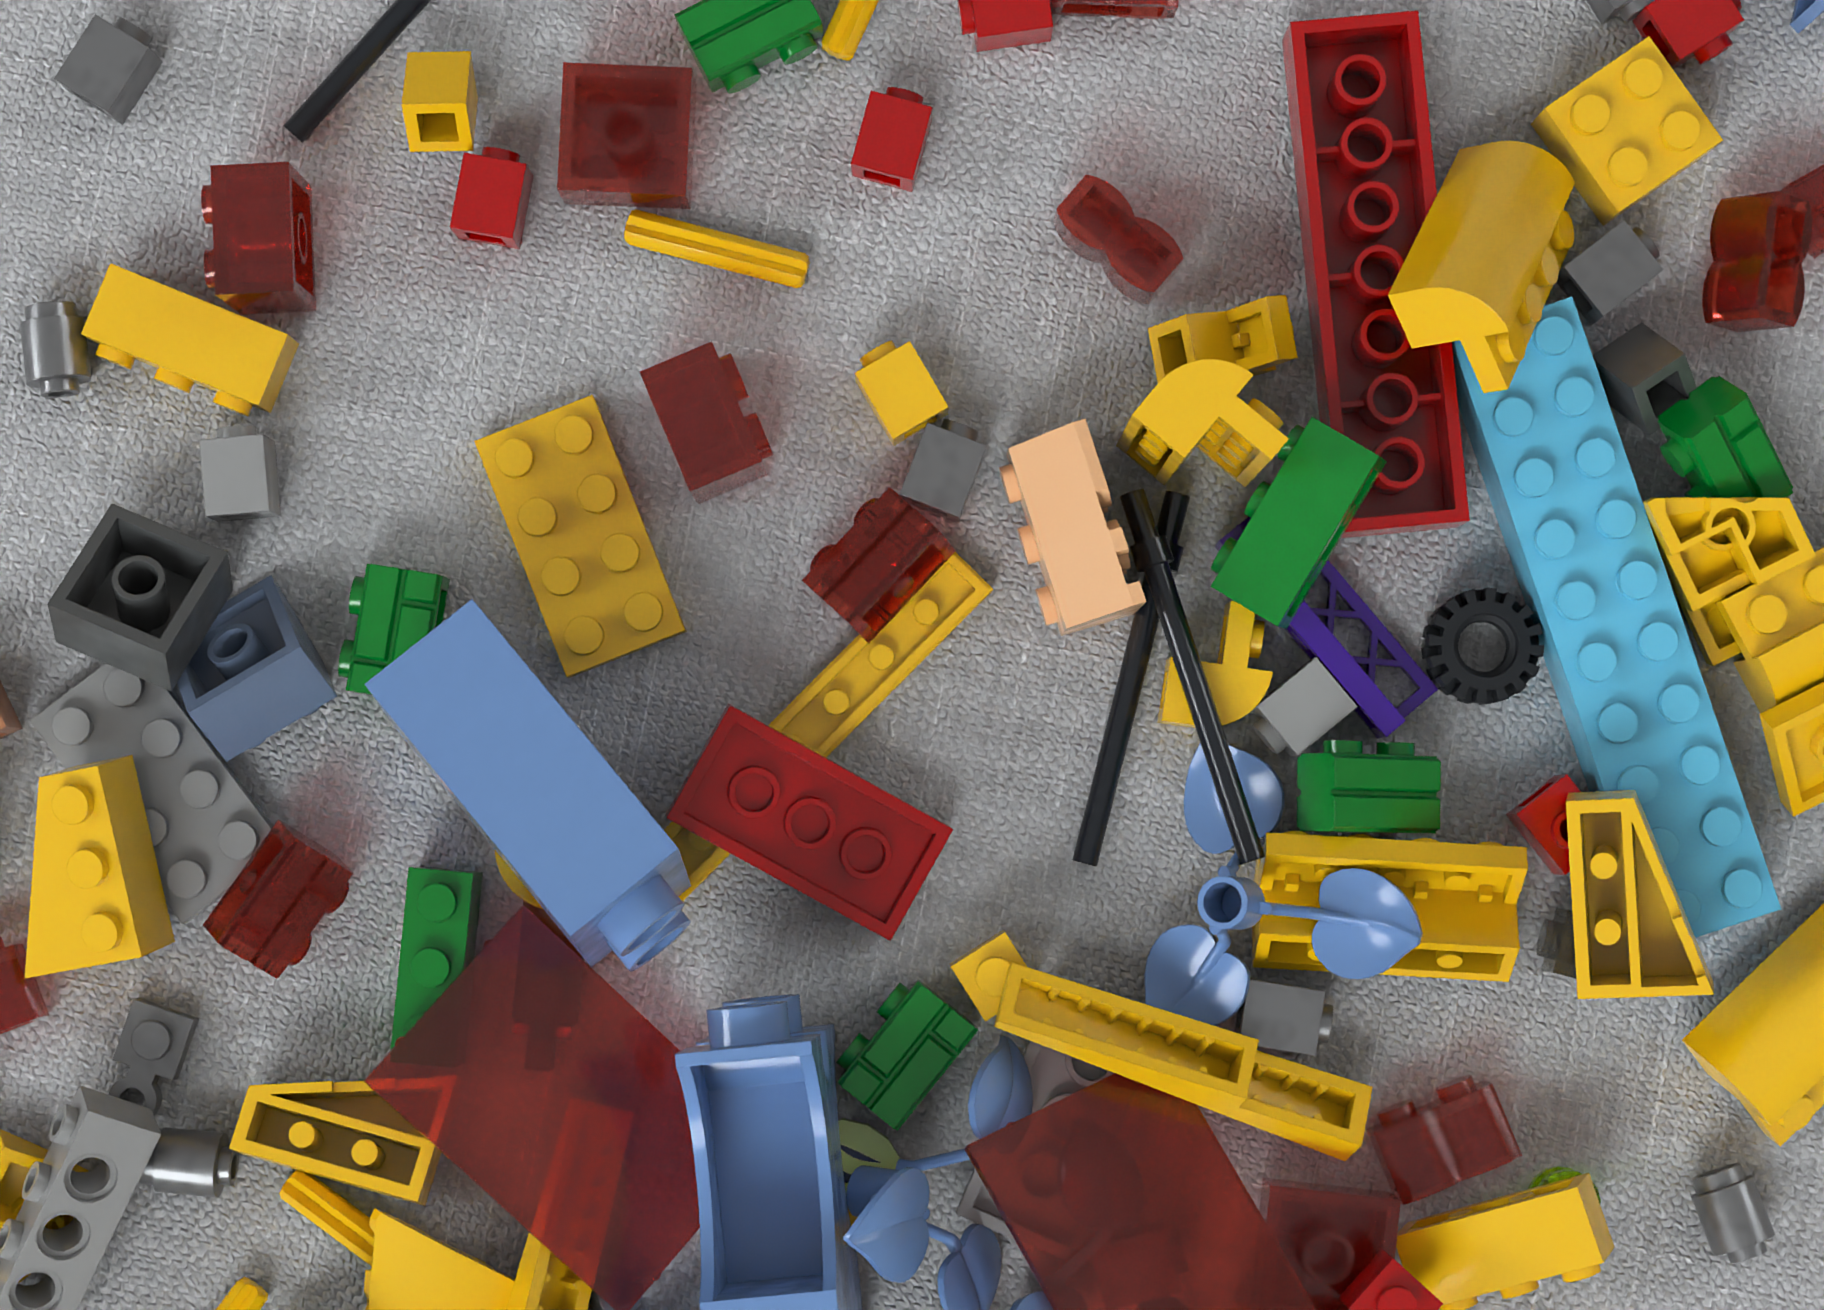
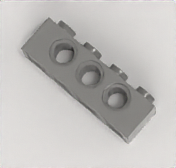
M79 1085L71 1104H62L50 1128L49 1139L52 1144L43 1163L35 1161L25 1178L22 1189V1198L25 1199L16 1219H7L0 1230V1310L78 1309L161 1136L152 1109ZM95 1157L101 1159L99 1165L91 1171L75 1172L72 1170L79 1161L85 1158ZM60 1215L74 1217L65 1227L59 1229L45 1227L54 1217ZM40 1272L47 1274L43 1280L34 1285L18 1284L24 1276L30 1273Z

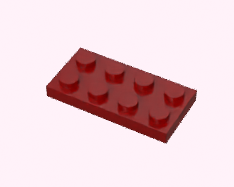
M729 703L665 815L670 821L889 941L893 938L953 831L947 824Z

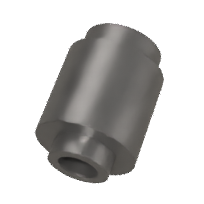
M48 301L25 307L26 321L20 323L26 385L40 388L41 396L45 398H61L79 394V384L91 380L87 338L81 335L85 319L78 316L76 303Z
M164 1127L139 1182L141 1184L153 1185L156 1192L218 1198L225 1185L233 1186L235 1183L239 1165V1153L229 1149V1138L226 1133Z
M1741 1162L1710 1170L1691 1179L1696 1194L1692 1195L1691 1198L1714 1256L1727 1254L1730 1263H1738L1768 1251L1764 1241L1773 1237L1775 1232L1752 1175H1745Z

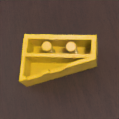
M133 755L77 765L39 777L25 978L140 958L174 943L175 939Z
M1618 790L1568 793L1566 815L1577 998L1714 995L1712 977L1636 791Z
M447 1075L432 1078H385L369 1081H323L249 1085L229 1149L246 1156L426 1206L463 1081L457 1075Z

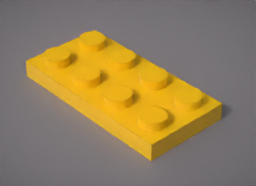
M593 395L474 441L567 678L687 632Z

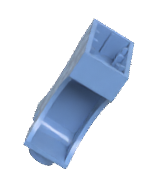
M799 994L722 1002V1007L707 1009L709 1036L696 1042V1046L687 1047L675 1054L676 1069L688 1114L697 1182L701 1251L700 1310H863L857 1251L843 1240V1236L850 1229L851 1223L846 1199L839 1135L834 1024L803 1027Z

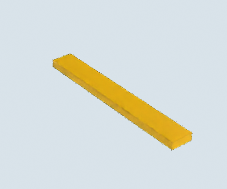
M947 545L769 726L827 758L993 591V588ZM671 822L664 831L679 848L691 883V887L678 896L683 902L731 853Z

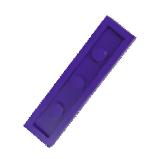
M1247 517L1214 545L1218 552L1229 537L1236 540L1239 539L1250 521V517ZM1328 560L1320 572L1321 576L1328 583L1326 609L1311 608L1303 601L1285 630L1310 660L1315 657L1318 658L1358 706L1353 711L1376 738H1386L1406 721L1404 719L1434 694L1438 688ZM1336 594L1351 611L1335 610ZM1318 616L1326 617L1325 625ZM1335 618L1360 620L1369 631L1367 657L1351 656L1333 635ZM1378 643L1392 659L1377 658ZM1359 665H1367L1366 673ZM1376 666L1400 668L1418 689L1397 707H1394L1375 685Z

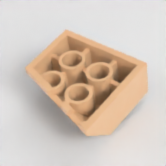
M1086 419L1069 423L1008 448L1007 459L1009 464L999 467V472L1009 504L1020 501L1027 525L1017 528V532L1027 564L1039 562L1046 586L1035 589L1045 625L1057 623L1060 635L1063 636L1134 615L1147 601L1140 581L1126 584L1123 574H1127V569H1131L1128 555L1129 548L1122 527L1119 526L1117 519L1106 521L1104 513L1108 512V507L1112 506V501Z

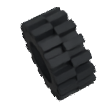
M1495 588L1472 589L1448 599L1446 603L1438 607L1430 616L1432 620L1428 626H1425L1422 635L1425 638V647L1421 648L1422 659L1427 660L1429 669L1426 672L1430 679H1436L1441 685L1438 689L1444 694L1453 695L1458 698L1457 701L1466 704H1491L1509 699L1510 696L1520 693L1527 687L1526 683L1528 680L1536 676L1540 668L1536 666L1538 658L1542 657L1544 653V645H1539L1538 635L1543 634L1540 623L1534 624L1530 617L1534 612L1527 604L1521 606L1516 601L1517 596L1509 592L1504 594L1496 592L1497 589ZM1486 622L1492 624L1499 629L1505 639V656L1502 662L1491 671H1476L1467 666L1460 657L1458 650L1460 635L1472 623Z

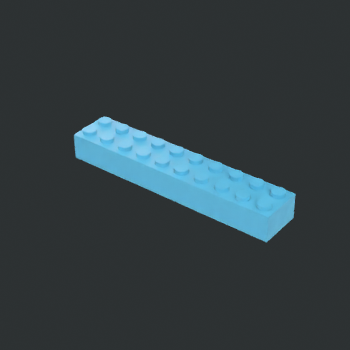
M1573 297L1544 306L1541 319L1537 322L1527 344L1525 356L1520 361L1507 390L1483 393L1461 341H1453L1452 349L1458 406L1525 604L1534 612L1530 615L1534 624L1540 623L1543 634L1538 635L1539 645H1544L1543 657L1589 792L1636 791L1695 938L1781 910Z

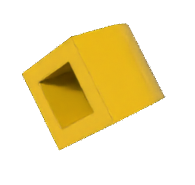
M1286 295L1266 296L1227 311L1185 314L1148 328L1158 383L1172 370L1196 360L1217 359L1232 362L1254 374L1253 376L1274 371L1276 370V365L1298 358Z
M1235 601L1228 602L1224 608L1217 663L1201 661L1222 726L1243 718L1260 703L1269 688L1273 674L1272 671L1247 668L1249 657L1257 659L1260 657L1265 622L1255 620L1254 612ZM1170 657L1166 660L1157 723L1195 728L1173 658Z

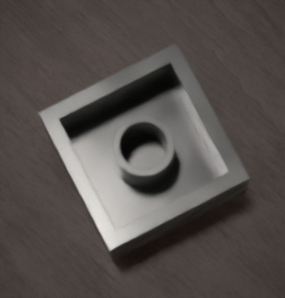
M112 503L47 604L56 642L172 691L233 591L228 552Z

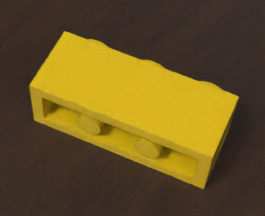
M111 263L81 332V335L99 344L95 353L96 356L130 370L135 359L158 368L154 376L155 380L190 393L194 383L214 390L216 394L212 401L213 403L247 417L253 406L271 413L299 346V343L286 333Z
M1589 1173L1409 1221L1393 1236L1403 1268L1443 1303L1439 1308L1440 1310H1466L1478 1303L1477 1296L1498 1290L1503 1299L1518 1297L1539 1288L1538 1280L1561 1274L1565 1283L1589 1278L1601 1271L1599 1264L1604 1263L1615 1248Z

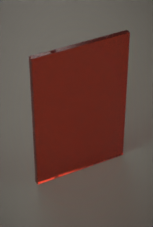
M524 905L520 906L492 939L485 941L482 950L406 1034L396 1040L395 1046L363 1081L614 1310H630L653 1282L661 1277L664 1269L700 1228L691 1132L684 1094L675 1062V1054L680 1052V1050Z
M1114 1073L1016 1122L1007 1123L1004 1128L967 1145L964 1149L1054 1310H1317L1202 1112L1194 1103Z

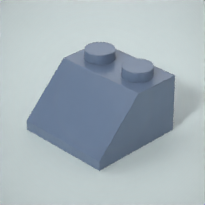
M272 575L226 601L177 682L187 713L226 762L248 749L259 746L266 738L298 719L313 714L322 705L337 697L321 656Z

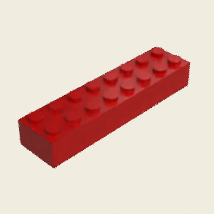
M1416 10L1290 22L1282 39L1319 420L1387 461L1341 538L1458 528L1470 521L1452 342L1412 349L1388 297L1392 285L1437 196L1419 12Z

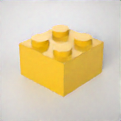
M1650 36L1545 107L1531 123V126L1551 154L1568 169L1575 181V188L1602 226L1706 156L1723 141Z

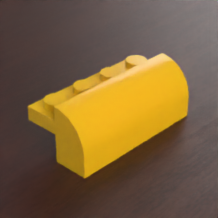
M1497 141L1459 149L1388 294L1411 348L1460 340L1483 393L1507 390L1516 369L1525 356V350L1533 330L1541 319L1542 310L1550 291L1558 280V274L1567 252L1574 243L1573 222L1568 212L1563 209L1575 181L1568 169L1552 154L1535 145L1520 141Z
M1202 359L1177 367L1154 387L1131 415L1116 446L1164 486L1197 447L1241 485L1246 487L1273 459L1289 438L1279 431L1284 423L1268 406L1255 398H1252L1246 404L1238 397L1254 374L1232 362Z
M1824 546L1814 551L1815 557L1759 585L1752 583L1715 603L1744 656L1733 663L1760 713L1824 682Z
M1303 831L1266 832L1262 847L1265 857L1256 860L1254 882L1261 888L1266 902L1320 908L1319 889L1323 879L1333 872L1350 868L1365 869L1378 873L1390 880L1407 896L1413 904L1421 923L1423 933L1421 942L1391 968L1378 975L1509 982L1520 949L1517 902L1528 871L1526 847L1504 846L1491 841L1465 844L1439 842L1431 838L1394 840L1376 839L1364 834L1341 837L1310 835ZM1263 914L1261 919L1252 926V967L1330 972L1318 960L1312 946V932L1318 920Z
M1824 903L1682 1039L1706 1073L1734 1095L1764 1134L1780 1147L1797 1130L1806 1126L1813 1115L1824 1105Z

